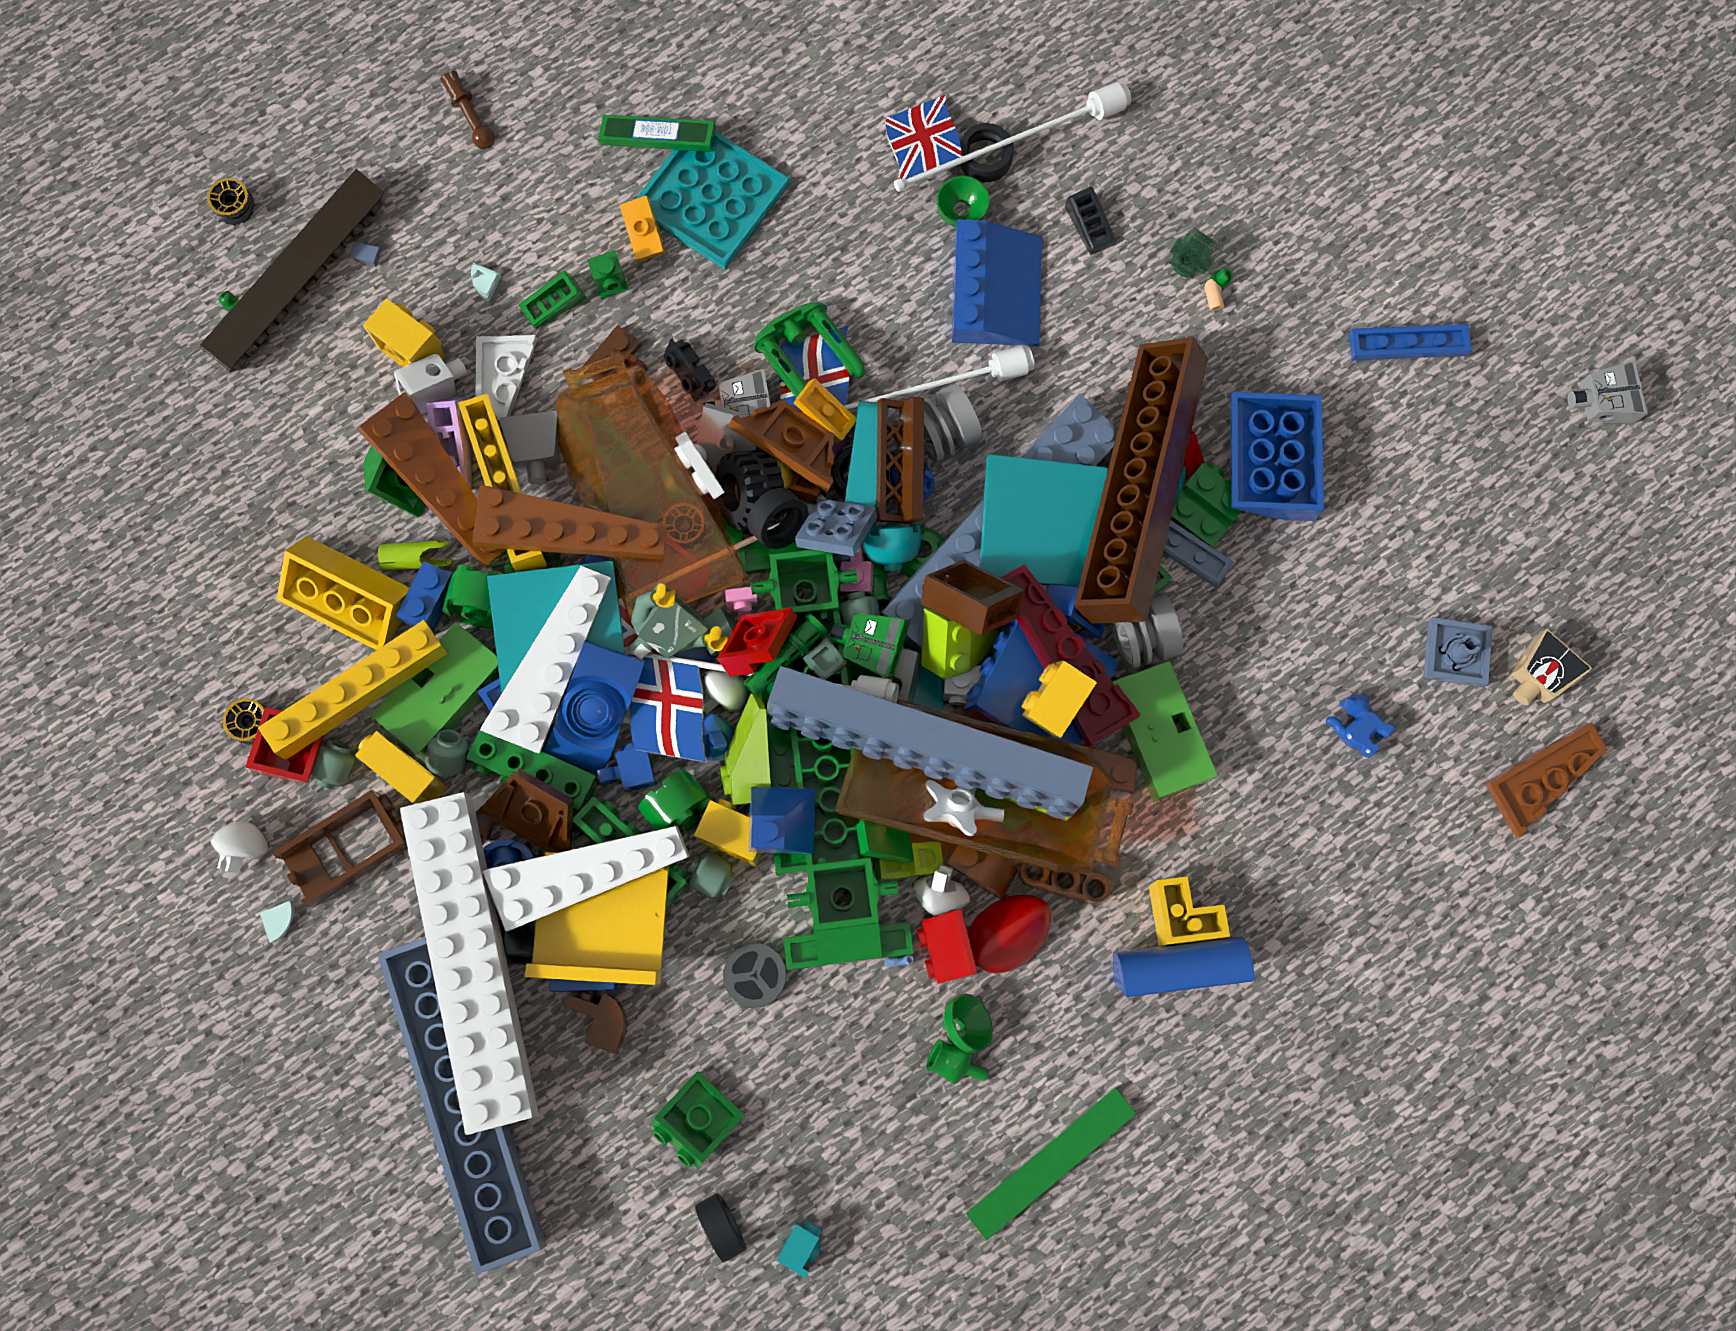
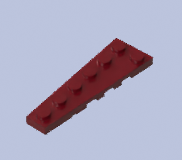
M1025 564L1000 577L1024 589L1019 615L1016 620L1044 670L1048 664L1051 665L1052 663L1056 664V662L1065 661L1097 682L1073 718V722L1086 746L1093 745L1141 716L1119 685H1115L1104 672L1106 669L1099 660H1095L1085 647L1087 644L1081 636H1077L1067 624L1068 619L1053 604L1051 597Z

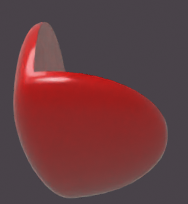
M1014 895L1000 899L981 911L967 932L975 964L983 971L1000 974L1015 970L1028 962L1039 951L1050 929L1051 912L1047 902L1032 895Z

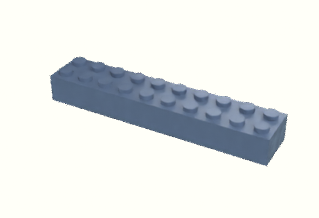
M1078 394L1063 408L1019 458L1096 466L1114 446L1118 429L1084 396ZM984 497L880 611L881 616L902 618L910 622L905 644L921 656L924 608H927L920 604L923 593V581L926 575L961 560H966L980 567Z
M782 666L778 670L767 704L766 719L770 720V724L784 730H788L789 727L801 730V734L805 737L818 740L820 737L832 740V744L842 749L853 747L862 750L865 756L873 759L884 757L893 760V764L900 768L912 769V767L924 770V774L931 778L942 779L946 777L955 780V784L962 788L973 789V787L986 790L985 793L993 798L1004 799L1005 796L1017 800L1016 804L1024 808L1034 809L1036 806L1047 810L1048 815L1059 819H1065L1066 816L1071 817L1083 805L1093 770L1092 766Z
M426 937L378 954L475 1274H481L541 1251L547 1247L509 1124L465 1135Z

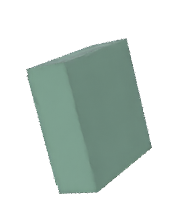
M828 638L803 657V661L818 678L826 681L848 663Z

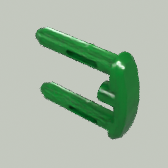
M810 302L781 314L766 325L757 334L755 339V351L764 354L795 398L798 397L807 383L779 347L778 340L786 336L793 346L801 344L807 336L801 328L802 326L808 328L813 325L851 375L861 378L866 373L864 362L826 314V305L820 302ZM776 358H778L782 362V364L785 366L789 373H787L784 370V368L781 366V364L778 362Z

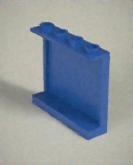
M1014 619L1008 622L1005 631H1002L993 642L992 647L995 650L992 656L988 657L981 665L979 673L982 675L978 682L974 683L968 690L965 697L968 701L963 711L967 713L975 709L1031 747L1071 760L1082 738L1073 720L1060 738L1051 736L1021 716L1025 710L1021 707L1023 701L1030 691H1038L1043 683L1039 680V677L1043 673L1044 668L1018 621ZM1081 637L1087 644L1085 646L1095 660H1099L1106 669L1104 672L1111 679L1119 662Z

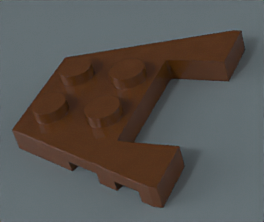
M519 768L475 812L482 845L489 840L497 822L546 852L561 853L572 850L574 799Z

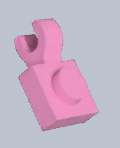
M862 544L855 556H850V562H841V571L856 569L858 583L840 584L841 594L865 591V594H872L874 565L871 561H865Z
M751 587L725 590L727 608L738 612V619H740L741 615L750 614L753 606H758L757 594L752 595Z

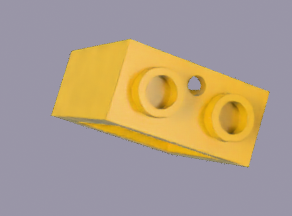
M377 731L373 735L366 736L358 746L359 751L355 756L413 804L438 799L448 788L400 747Z

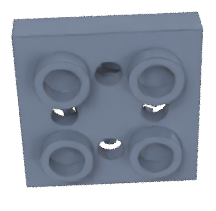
M819 499L795 537L797 547L832 553L833 559L838 562L846 561L850 556L854 557L877 518L876 507Z
M1436 617L1430 618L1428 620L1423 678L1482 688L1488 686L1493 626ZM1439 647H1442L1441 652L1445 651V654L1439 653ZM1457 664L1454 668L1459 669V671H1454L1452 665Z

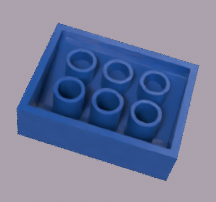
M957 219L954 255L952 343L1040 345L1041 236L989 221Z
M1231 392V509L1294 521H1315L1324 511L1322 395Z

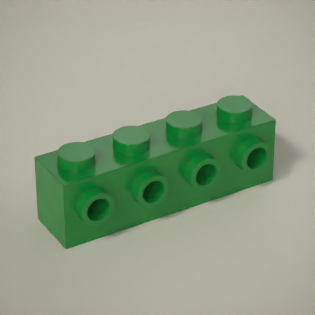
M479 731L466 757L468 761L474 764L472 770L487 777L493 772L502 777L501 783H504L517 769L524 770L574 799L573 814L575 810L579 812L590 801L599 783V779L595 775L542 751L541 753H536L483 731Z
M593 797L573 818V821L597 844L642 834L631 821L628 820L623 824L616 817L620 811L607 799L601 803ZM676 863L669 866L666 903L668 909L690 886L684 880L688 874Z

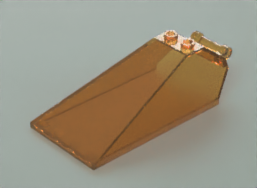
M620 351L610 353L611 357L575 370L569 368L562 371L569 390L560 393L556 401L558 446L584 508L666 526L664 560L604 556L606 561L614 562L617 589L629 618L632 620L636 598L639 595L652 591L660 581L671 591L675 590V594L683 601L689 603L746 581L748 577L710 492L705 495L702 493L691 475L696 471L692 466L686 469L674 449L679 446L675 438L682 434L683 431L671 404L644 369L638 365L627 369ZM616 368L618 372L582 386L577 384V381Z
M897 699V704L1093 767L1084 803L1067 821L1034 809L1021 807L1015 802L1006 799L990 797L985 793L986 790L977 788L975 791L977 801L985 807L1004 809L1003 822L975 820L977 832L973 836L965 835L960 829L946 822H928L923 816L928 809L936 804V801L927 789V780H933L950 790L960 787L955 784V780L946 777L942 779L931 778L924 774V770L912 767V769L900 768L893 764V760L884 757L873 759L865 756L860 749L854 748L835 809V812L838 814L1052 871L1090 873L1093 860H1098L1111 866H1119L1121 855L1118 853L1128 815L1132 814L1134 804L1110 796L1114 779L1087 750L1088 747ZM1106 809L1115 811V816L1105 850L1098 848L1097 844Z

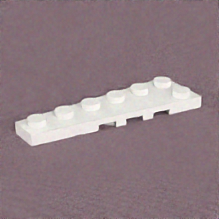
M583 566L579 568L486 718L480 731L536 753H541L568 687L584 640H587L612 578Z
M678 826L495 867L482 872L507 932L687 858L689 853Z

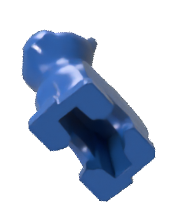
M1365 693L1352 694L1345 701H1340L1339 704L1349 715L1354 716L1355 720L1345 727L1338 718L1329 716L1326 718V724L1333 727L1335 733L1347 746L1358 750L1364 757L1369 758L1380 747L1377 743L1372 742V736L1381 741L1384 737L1387 738L1396 727L1393 724L1385 723L1376 712L1371 710L1368 695Z

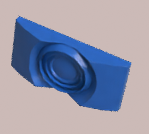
M584 640L544 753L597 773V770L606 768L645 661Z

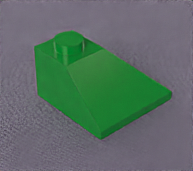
M371 445L363 462L365 491L419 518L425 503Z

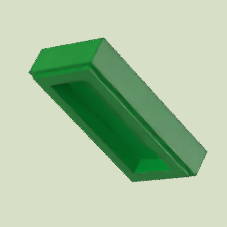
M862 821L856 825L861 855L905 865L914 861L909 831L868 821Z

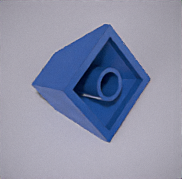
M751 787L748 852L813 854L815 789Z

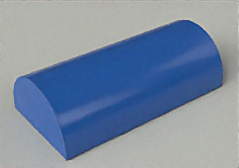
M1242 936L1114 952L1113 954L1114 983L1127 997L1253 982L1255 980L1251 953L1246 940Z

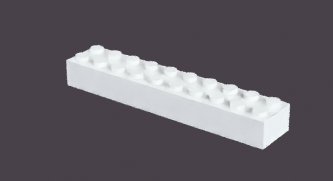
M465 792L402 807L400 812L465 1135L538 1117L537 1103L495 904L482 872L487 870L473 799Z

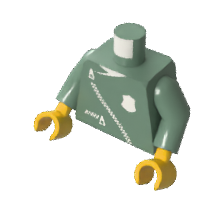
M661 581L652 591L639 595L636 598L631 623L639 637L629 645V648L640 659H643L653 648L665 658L671 657L675 653L709 646L714 651H722L728 637H721L722 629L718 626L713 627L708 632V628L701 615L677 596L675 590L671 591Z

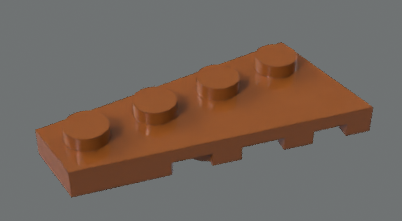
M1585 723L1485 782L1486 787L1515 837H1522L1527 832V827L1535 819H1539L1547 811L1546 808L1557 797H1561L1569 789L1568 786L1577 777H1581L1607 748L1593 723Z

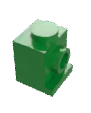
M615 250L587 260L601 300L629 290Z

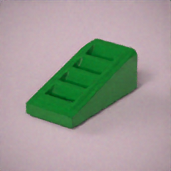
M564 270L521 302L519 306L533 328L537 329L584 301L587 297L574 277ZM566 285L571 291L569 295L563 290V287ZM556 291L562 299L559 302L552 295ZM547 298L552 306L550 309L546 308L542 301L543 299ZM537 304L543 314L538 317L531 306Z

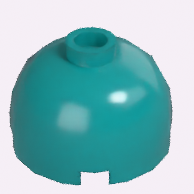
M911 523L910 527H902L901 524L872 526L862 542L863 551L870 561L884 565V570L902 569V563L911 561L918 554L921 547V526L916 523Z

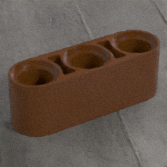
M1033 856L1028 858L1021 864L1018 871L1020 881L1027 887L1087 904L1095 905L1101 903L1111 893L1110 882L1105 876L1041 857ZM1035 864L1041 869L1042 874L1039 880L1028 878L1026 875L1027 865ZM1059 873H1066L1071 877L1072 885L1069 889H1063L1057 884L1056 877ZM1090 881H1095L1101 885L1102 894L1099 898H1094L1088 893L1087 885Z

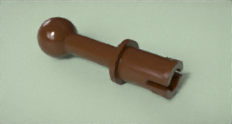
M451 71L452 77L449 72L441 76L440 81L452 99L451 105L455 108L460 107L472 128L473 144L480 149L491 147L495 141L494 132L489 127L483 126L469 102L473 98L472 93L465 89L457 71Z

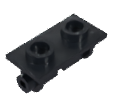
M670 339L663 355L665 362L678 376L683 389L696 402L703 390L709 393L715 389V379L704 364L694 368L693 365L699 363L700 358L689 342L681 339L675 343L673 339Z

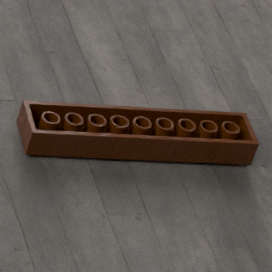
M1194 337L1139 345L1074 607L1090 623L1147 622L1208 362L1207 355Z

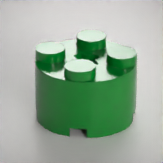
M458 565L457 571L451 576L442 609L443 612L450 618L453 613L460 616V623L493 629L487 576L503 573L489 571L487 574L476 571L473 567L467 565Z
M680 769L661 782L663 786L656 792L652 789L641 801L638 809L655 831L678 826L679 831L683 827L689 831L701 821L699 814L705 812L709 801L714 802V800L691 773L685 769Z

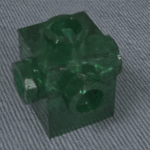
M1194 227L1186 234L1184 239L1181 237L1177 239L1170 250L1174 255L1169 264L1174 266V271L1185 278L1190 277L1193 279L1200 272L1205 274L1214 261L1210 256L1219 243Z

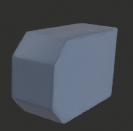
M357 242L352 245L350 253L356 262L376 267L381 250L379 247Z

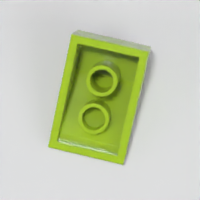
M928 607L924 608L921 666L943 679L968 673L995 649L992 645L998 636L999 627L979 635Z
M751 693L726 750L725 766L719 767L720 782L723 785L724 794L730 795L733 805L750 803L751 787L771 788L766 708L760 696L757 697L753 693Z

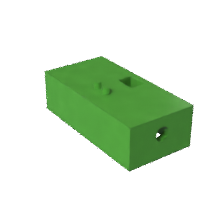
M457 622L439 640L448 654L396 687L371 715V717L423 760L426 757L428 742L437 736L439 731L446 729L454 730L481 700L478 691L500 678L497 656ZM434 673L433 677L421 688L420 686Z
M1170 661L1113 681L1115 685H1119L1141 715L1123 726V729L1153 803L1210 782L1218 776ZM1175 717L1178 718L1183 730L1181 733H1178L1173 722Z

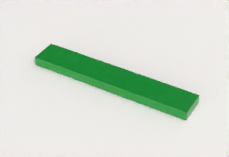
M1113 1088L965 1214L987 1241L1135 1116V1111L1119 1091Z

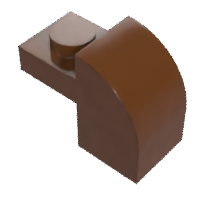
M965 837L961 838L947 863V866L975 881L976 886L999 899H1003L1018 872L1017 868L1003 857L991 850L989 852Z
M581 991L578 992L577 997L568 995L564 1004L565 1008L594 1018L584 1043L613 1054H619L628 1027L627 1015L621 1003L606 993H603L599 1005L595 1003L597 997Z

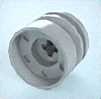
M952 384L936 392L937 407L929 398H924V450L935 463L944 459V453L947 456L954 454L953 440L961 449H965L981 441L983 437L975 410L967 395L957 384Z
M1163 593L1152 597L1147 622L1112 623L1116 647L1130 670L1138 668L1140 661L1145 666L1151 664L1152 650L1161 661L1183 654V637L1180 624L1171 601Z

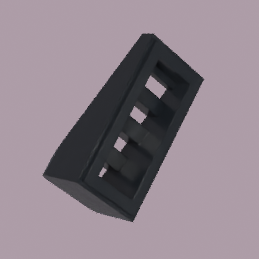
M1093 187L1067 197L1065 209L1090 255L1116 244L1115 236ZM1091 212L1094 214L1086 219L1082 218V216ZM1096 223H1098V224L1100 225V226H1098V227H1096V228H1093V229H1091V230H1089V231H1088V229H1087V227H1089V226H1091V225H1094V224H1096ZM1104 233L1105 237L1094 242L1092 241V237Z

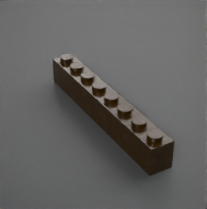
M356 168L200 344V348L229 372L234 367L240 370L250 358L247 352L251 347L256 345L259 348L270 336L266 330L273 322L279 325L289 314L286 310L287 306L292 301L298 304L309 290L305 286L309 281L313 279L317 282L328 269L324 264L331 257L336 260L347 248L343 244L350 235L355 239L366 226L362 221L367 215L370 214L374 217L384 206L381 200L385 193Z

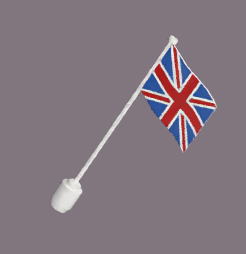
M1114 82L1090 92L1086 107L963 157L958 132L947 110L946 94L887 117L885 122L887 139L898 162L900 179L894 181V186L898 192L903 191L905 186L1087 112L1098 120L1125 110L1126 106L1131 104L1130 90L1125 83L1119 84Z

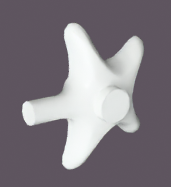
M927 780V789L936 801V804L923 814L926 821L949 823L951 826L960 829L967 836L976 834L975 820L1003 822L1004 809L981 805L975 798L977 787H973V789L958 787L957 789L950 790L933 780Z

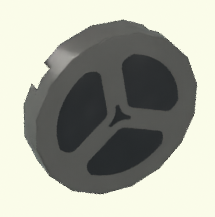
M759 943L746 944L736 949L727 959L723 970L724 986L729 996L738 1004L750 1008L764 1007L774 1002L783 992L786 982V966L781 956L771 947Z

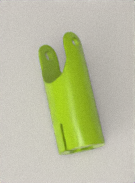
M447 540L380 544L378 548L380 569L383 572L420 569L423 562L435 567L448 566L452 564L451 559L431 560L427 558L424 551L431 548L445 547L449 542Z

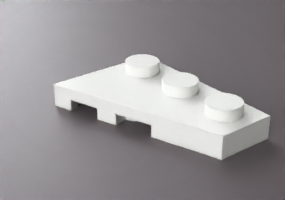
M536 335L476 336L475 397L488 393L499 424L500 417L511 415L538 340Z

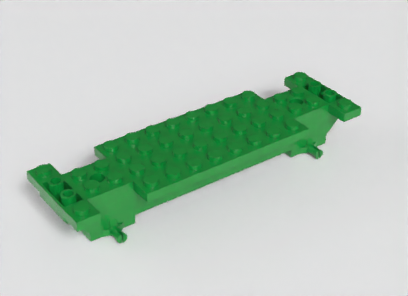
M759 540L740 548L739 558L742 575L770 572L769 580L750 582L752 595L771 592L776 610L792 608L797 615V619L790 630L792 633L806 621L805 616L808 614L813 615L825 627L828 634L817 639L808 648L809 652L828 638L843 655L845 644L831 641L830 639L834 624L836 622L841 623L837 593L839 584L858 583L857 570L838 572L835 564L841 562L835 561L832 553L797 547L796 540L780 549H769ZM802 588H809L814 594L809 599H801L797 596V593ZM799 655L787 667L788 669L818 678L803 661V657L806 655ZM845 658L848 663L827 681L851 686L852 681L858 680L860 675L877 677V673ZM775 680L759 695L766 708V712ZM767 720L771 788L815 789L814 853H773L776 876L807 872L808 884L806 892L787 894L788 901L800 899L788 902V908L808 905L814 926V934L783 938L787 971L913 955L910 922L879 926L877 910L879 896L898 895V888L885 889L897 887V880L877 883L872 871V864H875L874 857L861 855L856 825L862 821L897 828L888 759L881 757V759L869 758L862 753V750L853 747L842 749L834 746L832 740L822 737L818 740L811 739L802 735L801 730L791 727L788 730L780 729L771 725V721ZM839 890H846L851 894L852 901L849 905L840 907L833 900L834 894Z

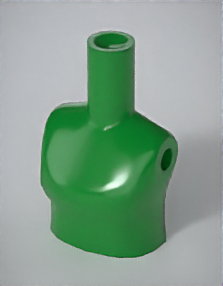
M938 1039L934 1044L926 1063L927 1071L937 1073L954 1084L958 1083L965 1075L983 1082L986 1081L989 1075L988 1069L971 1063L972 1053L964 1052L954 1044Z

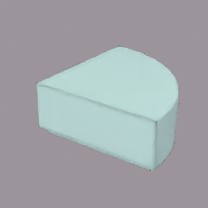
M473 263L471 268L473 286L477 290L476 292L489 302L501 279V274Z
M293 901L285 902L260 913L270 943L279 941L289 929L295 915Z

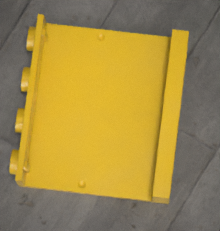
M545 852V856L556 854ZM669 866L536 919L533 961L526 964L525 977L647 985L661 984Z

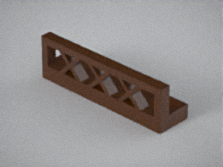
M913 396L905 401L881 398L878 400L876 521L911 524L923 520L924 398ZM887 408L899 409V422L895 426L887 419ZM891 436L899 444V452L894 457L886 448L887 440ZM891 466L899 474L898 483L894 487L886 479V470ZM890 496L898 504V515L886 514V500Z

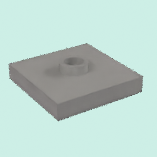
M709 403L703 406L697 444L706 450L707 459L705 462L707 465L717 467L720 458L727 453L758 450V446L728 427L734 416L739 415L740 418L749 416L748 414Z

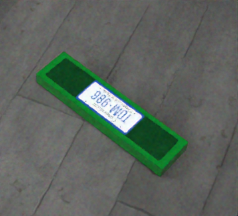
M603 114L598 141L600 145L712 152L716 125L714 121Z

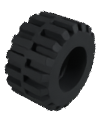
M764 450L727 453L720 458L717 464L715 477L724 491L723 494L716 498L720 514L731 528L738 530L748 529V515L753 504L761 495L769 490L780 487L784 488L780 467L777 466L775 458L771 457ZM781 511L772 518L769 525H773L776 523V520H779Z

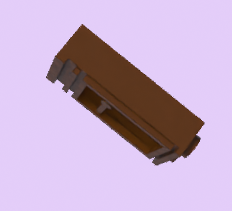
M374 790L369 791L272 852L276 858L284 860L290 870L287 876L290 882L295 886H299L305 898L301 900L304 906L314 908L320 902L408 848L402 820L397 822L391 812L395 810V807L386 794L380 795V793ZM373 807L393 842L353 867L346 860L331 833ZM324 837L328 838L345 873L334 880L331 879L312 847L313 844Z

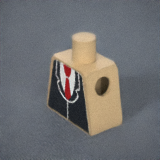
M1545 629L1532 639L1511 673L1521 683L1513 693V696L1523 705H1529L1535 697L1543 703L1548 702L1586 675L1592 668L1552 632Z

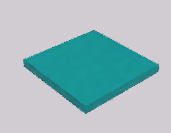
M715 131L712 152L673 150L636 199L647 195L651 202L657 226L726 270L790 186L791 178Z
M991 454L986 456L980 568L998 577H1002L1025 564L1042 585L1054 584L1079 587L1107 476V468Z
M613 561L487 576L501 693H503L581 566L612 578L587 641L625 654Z

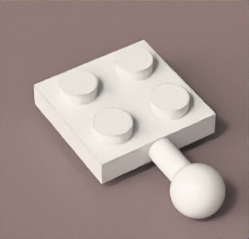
M686 431L677 436L675 439L679 446L674 449L686 469L692 467L696 471L691 475L702 493L705 495L710 492L713 499L723 494L724 491L705 462L707 459L706 450L699 444H693Z

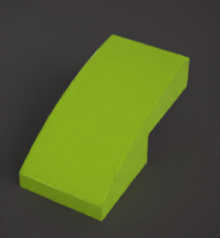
M940 841L912 843L914 861L907 865L874 858L877 881L935 874V871L939 870L940 865H943Z

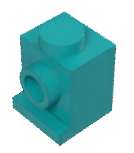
M805 1220L804 1224L797 1221L776 1261L806 1278L809 1267L805 1266L807 1261L813 1264L822 1247L817 1241L823 1230L808 1220Z

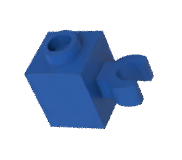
M633 743L623 745L622 751L615 752L618 766L597 770L599 782L602 785L621 780L623 789L626 792L657 785L650 753L635 750Z

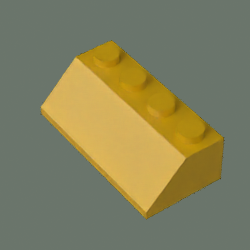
M305 536L285 550L276 600L378 650L391 641L401 621L396 617V614L410 587Z

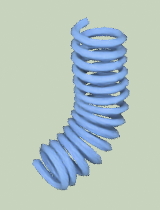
M911 955L901 958H885V968L900 967V964L901 966L910 965L914 960Z

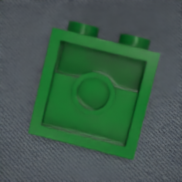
M1202 463L1183 487L1180 499L1175 498L1171 520L1213 548L1242 511L1231 509V483L1223 478L1224 472L1214 464L1207 466Z
M697 1071L653 1118L650 1125L654 1128L652 1135L663 1145L669 1142L678 1150L676 1157L683 1165L688 1168L694 1165L698 1169L741 1121L745 1114Z

